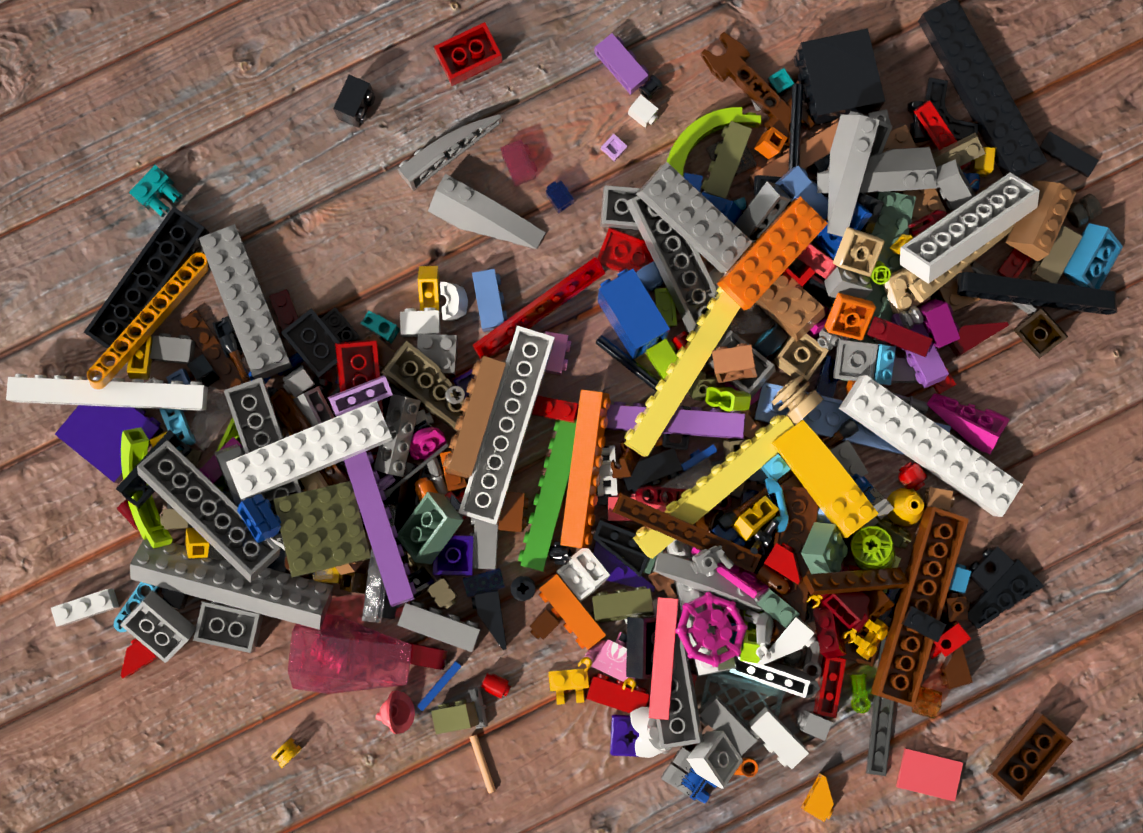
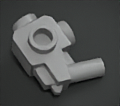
M823 327L817 342L820 347L831 350L834 346L838 345V339L843 340V336L828 333L826 328Z
M719 545L713 546L708 550L704 549L692 557L691 567L696 574L702 573L709 577L717 572L718 563L722 562L728 569L734 563L724 554L722 546Z

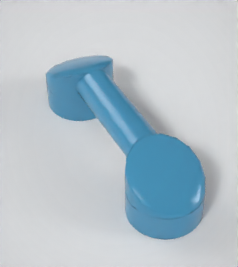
M774 478L765 479L767 491L769 494L775 493L780 516L774 517L779 522L776 530L778 533L786 530L789 520L783 489Z

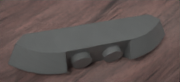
M739 655L734 656L736 668L729 670L731 673L803 698H812L820 690L817 681L807 673L775 661L760 666L757 663L740 661Z

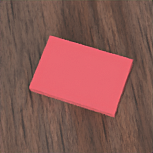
M904 748L896 787L955 801L963 762Z

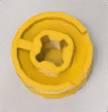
M292 737L271 756L274 761L277 760L281 768L287 765L302 750L300 745L297 746L294 743L295 740Z

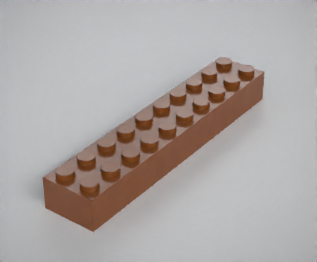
M925 507L905 574L909 584L905 588H901L870 694L910 707L915 706L933 640L901 623L910 606L940 620L969 521L968 518L936 507Z

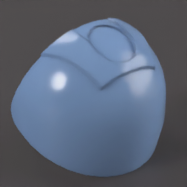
M654 261L636 272L647 291L659 288L664 282Z

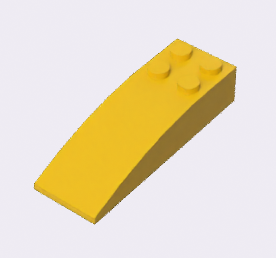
M801 420L772 442V445L829 521L837 525L842 538H848L879 514L841 463L804 420Z

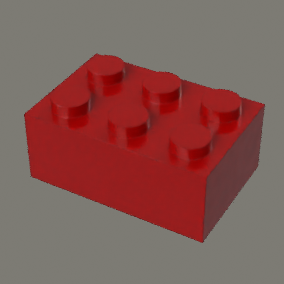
M485 22L434 46L435 54L451 86L502 63V55Z

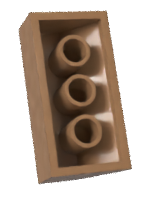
M1034 181L1032 183L1033 187L1040 190L1038 207L1013 225L1006 240L1008 245L1037 262L1049 255L1076 195L1075 191L1061 183Z

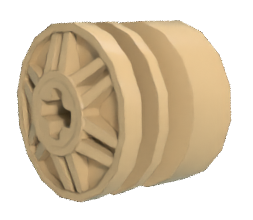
M802 375L790 380L777 392V395L771 402L773 405H776L780 400L784 403L778 408L779 411L787 407L790 409L786 416L789 417L794 426L824 400L816 390L809 394L805 392L810 385L809 382L802 388L799 386V383L804 379Z

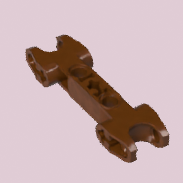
M723 32L719 40L725 47L726 53L722 56H716L704 49L700 56L710 72L719 81L724 82L730 77L769 117L764 123L766 129L776 128L787 137L785 144L790 147L789 125H791L792 98L785 103L745 62L750 57L748 50L739 41ZM740 74H747L749 78L744 80L740 77ZM772 100L775 103V105L768 106L766 104V101ZM802 106V126L810 130L815 124Z

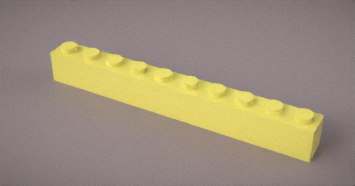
M719 286L716 290L718 292L715 299L712 298L706 306L708 310L705 315L702 314L696 322L698 326L695 331L692 330L686 338L688 342L685 347L682 346L676 354L678 358L675 363H671L666 370L668 374L665 379H661L655 388L657 389L656 393L648 398L645 403L646 409L638 414L635 419L636 425L633 429L630 428L624 437L626 439L624 444L641 456L649 455L709 359L712 351H714L740 309V306Z
M785 415L774 416L769 421V425L758 429L751 440L748 439L740 445L741 448L728 454L725 458L726 461L714 466L708 476H703L697 480V485L692 489L684 491L678 501L671 502L666 507L667 510L664 513L692 525L778 454L772 442L794 426L792 421ZM646 526L641 527L636 532L637 535L633 537L645 555L652 559L675 540Z

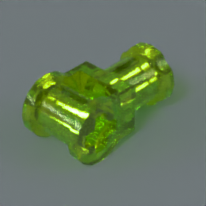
M867 674L849 675V678L852 680L853 689L851 707L858 713H866L871 707L865 682ZM860 699L865 702V706H862V709L856 706Z

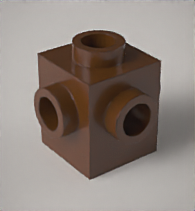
M959 592L947 593L941 613L943 620L948 622L968 620L969 602L966 596L959 595Z

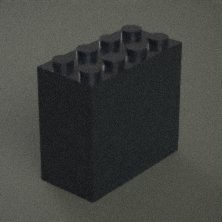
M868 28L800 43L794 56L795 67L799 68L798 81L800 84H803V101L808 106L806 112L815 125L833 122L840 118L841 115H849L850 111L867 115L881 109L885 103V97Z

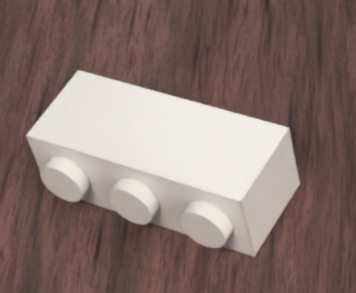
M105 589L52 607L51 611L56 627L119 608L114 589Z
M767 707L761 710L749 722L750 732L757 739L760 737L765 742L763 745L769 752L772 753L774 751L778 755L777 759L784 767L788 765L793 769L809 754L807 748Z

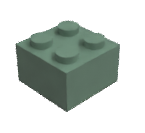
M814 522L801 554L811 574L840 572L841 563L847 555L848 548L836 524Z

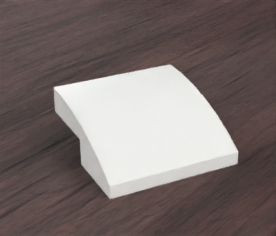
M589 548L580 549L571 557V560L566 565L557 570L559 576L580 602L593 593L610 576Z

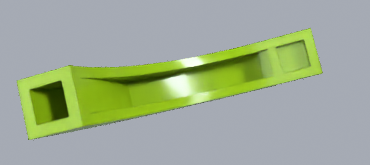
M742 107L725 108L706 114L694 121L681 133L670 150L667 162L683 176L684 165L690 152L702 139L711 133L724 129L725 126L729 127L731 121L749 128H759L761 115H756L753 112L742 115Z
M141 427L122 432L121 466L123 480L148 453L149 439ZM143 491L136 492L131 498L138 501L142 497ZM152 495L140 509L128 501L141 536L144 540L148 539L153 549L172 544L173 538L168 530L164 529V526L161 525L160 515Z

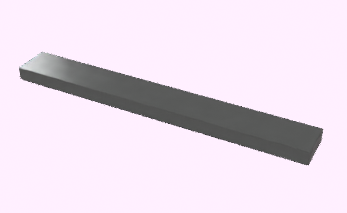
M883 617V622L890 628L892 618ZM887 636L880 641L878 665ZM874 695L866 773L886 776L895 701Z

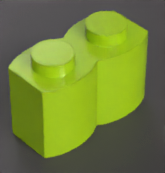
M732 387L707 388L705 402L712 407H720L725 411H746L750 407L751 395L745 391H736Z

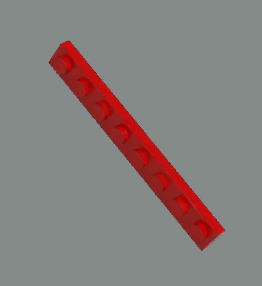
M594 257L474 343L473 347L479 358L481 359L483 356L491 357L512 342L517 326L530 329L602 277L605 272L599 259Z

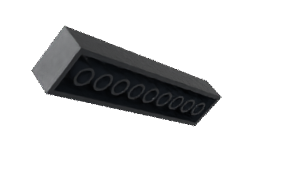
M949 0L923 13L918 23L974 123L979 124L978 131L986 146L995 148L994 160L1002 175L1006 176L1008 173H1012L1020 178L1047 162L1045 156L958 0Z

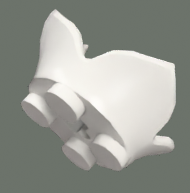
M640 707L630 712L632 726L639 732V737L635 742L636 756L650 758L660 753L667 754L671 751L672 747L661 749L656 719L649 718V707Z

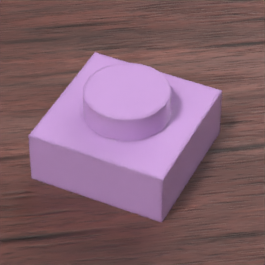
M613 134L601 146V150L615 162L628 146Z

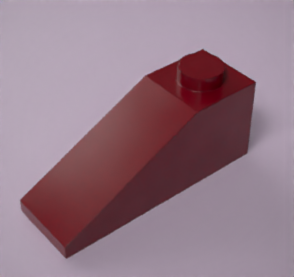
M875 316L867 333L871 338L923 357L927 356L933 342L932 338Z
M1008 322L964 325L958 333L960 339L948 345L954 355L958 357L1006 328L1009 324Z

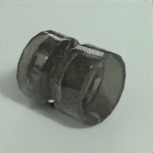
M1087 194L1079 199L1078 202L1071 204L1066 217L1075 228H1080L1088 223L1089 220L1102 214V207L1095 196Z

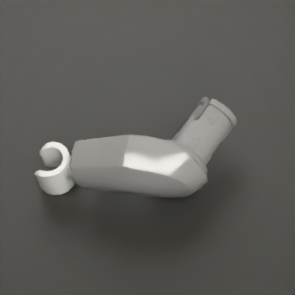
M749 609L745 614L752 617L744 616L746 622L756 624L757 644L760 646L756 650V654L761 661L764 654L770 660L771 653L766 646L770 645L774 627L773 617L767 612L760 614Z

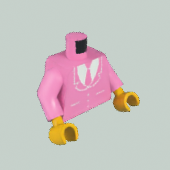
M622 632L619 633L615 642L609 639L597 642L578 663V667L582 663L586 664L587 668L585 671H588L592 666L623 681V690L626 685L632 687L631 692L635 688L636 678L626 677L627 635Z

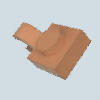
M656 572L648 575L658 593L664 590L668 598H677L670 586L675 583L674 580Z

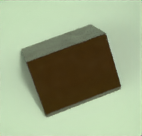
M1043 307L1031 314L1014 329V332L1039 359L1068 337Z

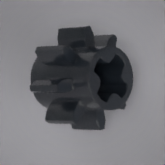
M554 542L555 546H550L549 548L550 560L555 561V565H566V560H571L572 557L571 547L560 545L561 542Z

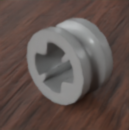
M459 386L450 387L445 393L446 400L451 404L462 402L465 396L464 390ZM452 390L459 393L458 400L451 397Z

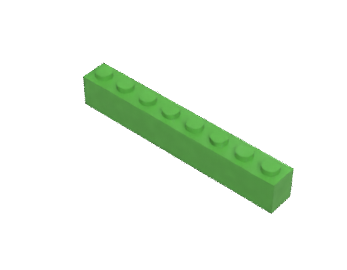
M556 420L554 430L557 433L555 438H551L548 449L552 451L550 457L546 456L544 468H547L545 476L541 475L538 486L542 487L540 494L536 493L533 505L537 506L535 513L531 512L528 522L532 524L530 532L526 531L523 542L526 543L525 551L521 550L518 561L521 562L520 566L542 572L545 568L570 475L576 423Z

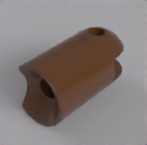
M766 564L762 566L756 576V579L772 588L777 594H786L791 588V582L787 577Z

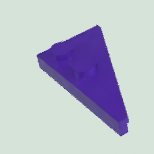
M596 541L593 555L610 574L607 581L635 588L644 586L654 592L655 587L642 576L640 578L633 570Z

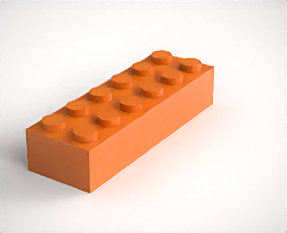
M801 196L796 198L716 284L744 311L750 309L828 223Z

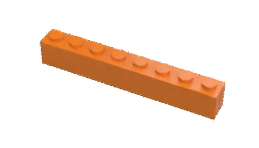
M581 390L560 543L563 546L589 548L593 540L591 531L595 523L594 508L598 502L596 493L597 487L600 484L599 470L603 463V457L601 456L602 448L606 442L604 433L608 425L607 410L611 404L610 394L588 390Z

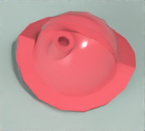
M394 690L382 704L380 712L376 714V719L389 726L394 734L404 733L414 722V704L407 694Z

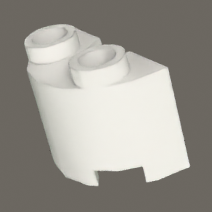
M440 282L441 295H444L447 299L446 304L442 306L443 320L454 321L466 315L468 298L465 289L454 283Z

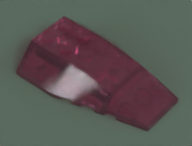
M326 614L320 630L295 624L291 636L288 674L292 688L334 694L408 685L412 645L391 636H386L374 629L364 627L362 624L352 622L339 615Z

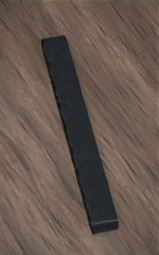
M973 272L957 274V294L959 296L1104 315L1117 313V293L1115 291Z

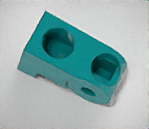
M369 310L361 322L364 327L391 344L401 330L397 325Z

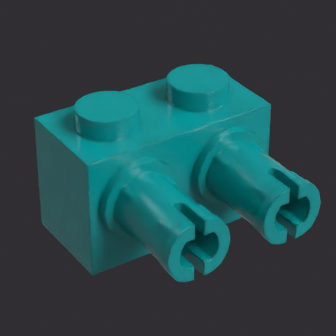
M156 165L129 192L148 210L152 208L160 217L166 215L162 209L167 213L170 211V208L159 200L163 194L169 197L173 203L179 202L175 196L180 199L183 197V194L172 186L174 182Z

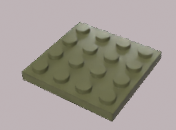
M351 481L273 499L276 515L281 520L280 532L292 578L371 558Z

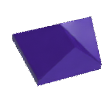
M452 536L433 561V575L471 576L473 573L474 536Z

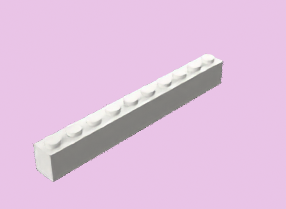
M15 374V377H8L6 400L17 403L206 411L208 387L202 385V382L195 381L190 382V385H185L182 381H171V384H163L162 380H151V383H144L142 379H132V382H124L125 379L113 378L103 389H94L90 385L89 380H86V377L74 376L73 380L66 379V376L58 375L54 376V379H48L46 375H35L34 378H27L26 374ZM101 377L93 378L94 381H98L101 379Z

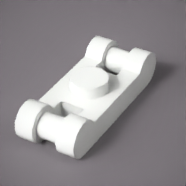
M610 445L609 448H602L601 456L609 455L610 461H603L600 467V484L597 487L598 496H604V494L617 496V478L612 477L613 472L610 466L612 460L615 461L616 465L615 445ZM611 480V486L603 487V481Z

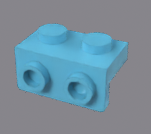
M878 344L873 380L879 384L891 385L896 346Z

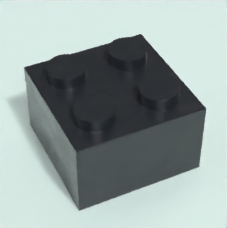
M350 74L348 75L333 108L339 120L357 128L360 127L361 123L364 124L367 118V109L369 106L372 107L375 101L370 83Z

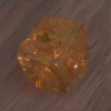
M920 686L912 712L935 719L942 706V692Z

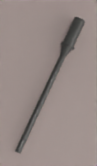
M446 443L393 487L384 490L386 499L390 498L395 489L449 447V445Z

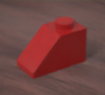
M784 542L782 545L776 543L764 564L796 584L801 585L802 579L796 554L791 552L793 548Z
M136 638L131 641L132 645L126 649L120 675L122 679L128 678L158 658Z

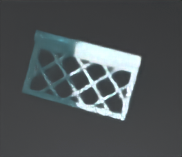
M729 671L707 675L700 707L713 696L709 691V684L713 682L719 684L722 689L716 695L719 696L725 693L729 700L725 704L727 706L732 704L737 712L735 714L747 726H750V721L744 720L741 714L751 708L756 716L757 713L753 706L761 701L771 712L775 709L774 715L777 718L779 717L785 691ZM732 687L738 688L741 694L731 700L726 691ZM751 691L757 692L760 698L750 704L745 695ZM771 695L778 697L777 704L769 708L764 700ZM744 697L748 706L739 711L734 702Z

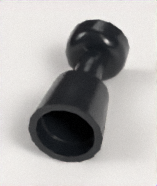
M913 101L907 104L908 111L913 113L910 134L914 143L928 140L926 129L914 113L915 109L924 104L923 101Z

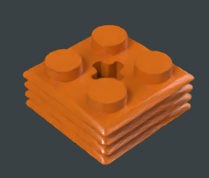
M838 293L825 323V328L828 333L862 341L876 306L873 301Z

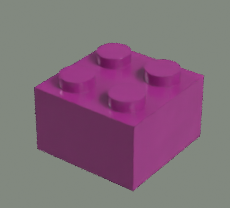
M933 298L916 306L923 316V325L929 337L933 339L935 347L940 348L960 339L958 334L960 329L952 318L953 310L950 304Z

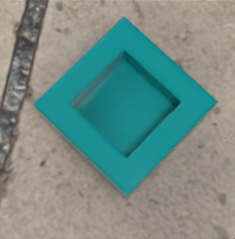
M784 68L767 79L778 95L794 85V82Z

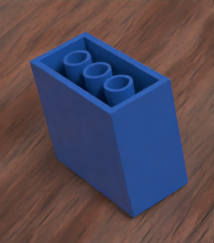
M625 269L617 274L618 277L612 281L608 279L600 284L597 302L630 357L634 360L644 354L649 348L666 339L670 328L635 270L631 269L628 271V269Z

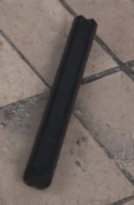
M800 83L794 84L792 89L788 171L795 166H800L803 84Z
M603 335L598 337L596 344L657 391L655 388L660 381Z

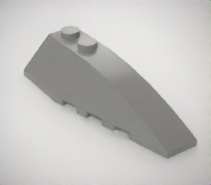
M498 114L465 125L444 135L426 148H420L414 153L413 158L410 160L406 159L399 165V174L413 191L500 125L502 123L501 116Z
M862 115L840 116L830 151L827 233L843 237L846 228L850 227L880 123L878 119Z
M930 147L890 149L884 153L870 156L860 192L935 189L937 168ZM829 170L817 173V193H829Z
M447 174L444 175L438 185L428 212L461 230L490 236L502 241H509L513 244L536 250L546 232L511 210Z
M661 552L657 555L654 572L702 593L711 592L712 595L731 602L734 601L736 603L735 606L744 611L749 609L755 612L763 611L756 603L762 595L753 599L718 572L709 577L702 573L696 574L691 567L692 557Z
M676 634L670 719H656L661 749L704 742L689 658L678 634Z

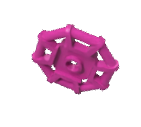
M706 592L705 595L683 604L681 618L675 631L679 635L690 659L694 658L713 667H718L719 664L741 654L740 650L745 632L748 630V625H745L734 601L731 602L712 595L711 592ZM712 603L725 607L723 611L712 609ZM705 604L706 610L698 614L695 608ZM729 612L736 623L735 626L731 625L726 616ZM690 615L693 617V624L691 628H686ZM709 624L716 629L714 635L707 632ZM732 632H737L733 645L729 640L732 637ZM691 633L696 643L694 647L687 634ZM725 646L728 651L718 656L717 649ZM700 648H706V649H708V650L710 651V656H709V655H706V654H704V653L698 652L699 649H700Z

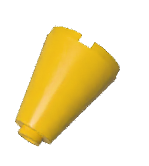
M899 488L887 497L889 503L894 507L887 516L894 524L911 526L921 519L924 513V502L921 496L913 489Z

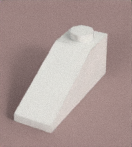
M796 617L769 649L771 653L770 660L764 655L762 661L760 660L758 664L762 666L803 649L805 646L809 648L816 640L814 637L816 632L799 617Z

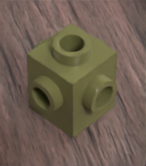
M700 372L687 393L696 401H704L707 388L715 387L716 379L711 374Z

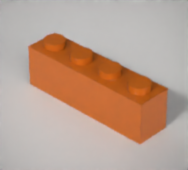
M557 574L539 588L541 592L538 595L545 603L548 601L553 606L551 611L557 618L560 616L566 622L563 626L570 634L572 632L575 633L578 637L575 641L582 649L586 647L589 650L606 636Z

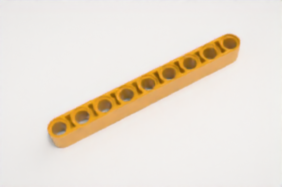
M197 252L190 256L88 370L87 378L94 389L106 387L203 278L209 268L207 258L203 253ZM197 262L204 263L202 266L195 265ZM184 276H191L189 280L182 279ZM172 290L179 291L177 294L170 293ZM159 304H166L164 308L157 307ZM147 318L154 319L152 322L149 323L144 322ZM134 332L141 333L138 337L132 336ZM123 346L128 347L126 351H119ZM108 361H115L112 366L106 365ZM97 375L102 376V378L98 381L93 380V378Z

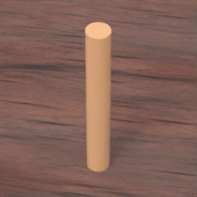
M477 734L470 736V740L488 793H492L496 789Z

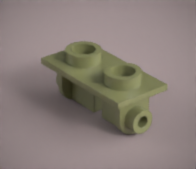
M878 516L876 517L879 522L874 526L884 529L891 535L893 545L900 549H905L908 545L907 541H912L911 534L906 528L893 525V522L886 517L880 519Z

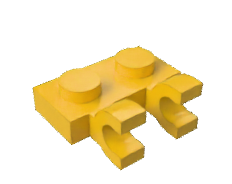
M869 619L865 624V627L869 629L865 638L862 639L857 635L854 641L859 646L856 652L866 660H869L876 653L879 642L888 633L889 627L879 619H876L875 622Z
M585 669L548 672L550 691H556L557 705L565 704L564 690L572 689L576 691V703H584L583 689L589 688L588 671H585Z

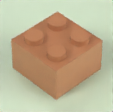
M741 343L737 344L734 348L723 346L712 351L718 383L757 377L755 358L751 345Z

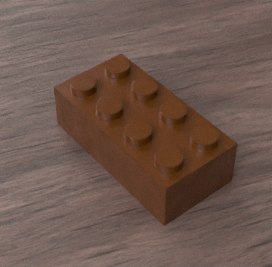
M1035 713L986 770V773L1013 797L1023 801L1073 741L1043 714Z

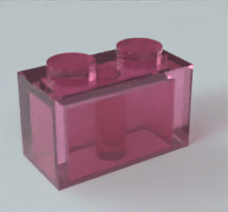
M522 139L500 147L514 186L536 179L537 167L534 161L530 162L528 155H531L527 144H523Z

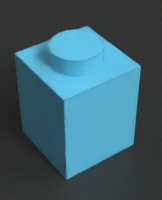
M777 454L763 465L761 469L768 478L772 477L777 481L790 470V467Z

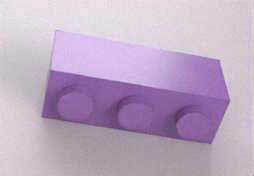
M611 33L595 46V55L630 95L648 81V70L643 64L639 65L632 51L626 50L620 37H615Z

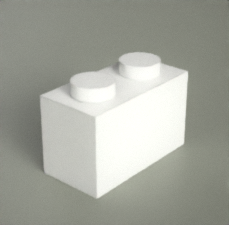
M431 307L424 308V311L407 308L405 312H400L401 336L418 337V334L441 335L439 310Z

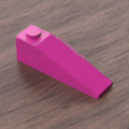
M936 393L933 394L927 403L936 414L972 446L988 454L992 453L1010 420L993 410L975 409L973 404H968V406L961 405L956 399Z

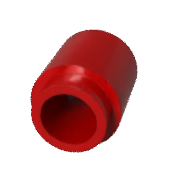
M487 673L481 688H484L485 692L502 699L503 696L507 697L511 686L508 685L509 680L494 673L492 675Z

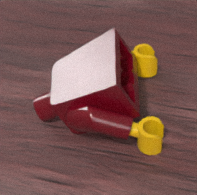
M864 591L813 595L806 601L807 603L811 599L815 600L816 605L811 608L815 609L820 605V600L824 599L822 603L849 629L852 628L841 635V639H845L848 634L850 635V640L847 643H853L856 640V633H859L869 620L868 604L870 599Z

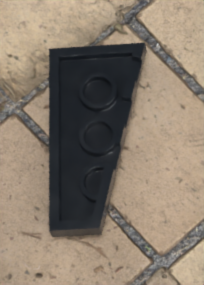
M1015 559V563L991 589L984 591L969 607V611H967L968 620L976 628H981L998 617L1006 609L1009 610L1015 606L1014 604L1020 600L1031 596V593L1045 587L1019 559Z

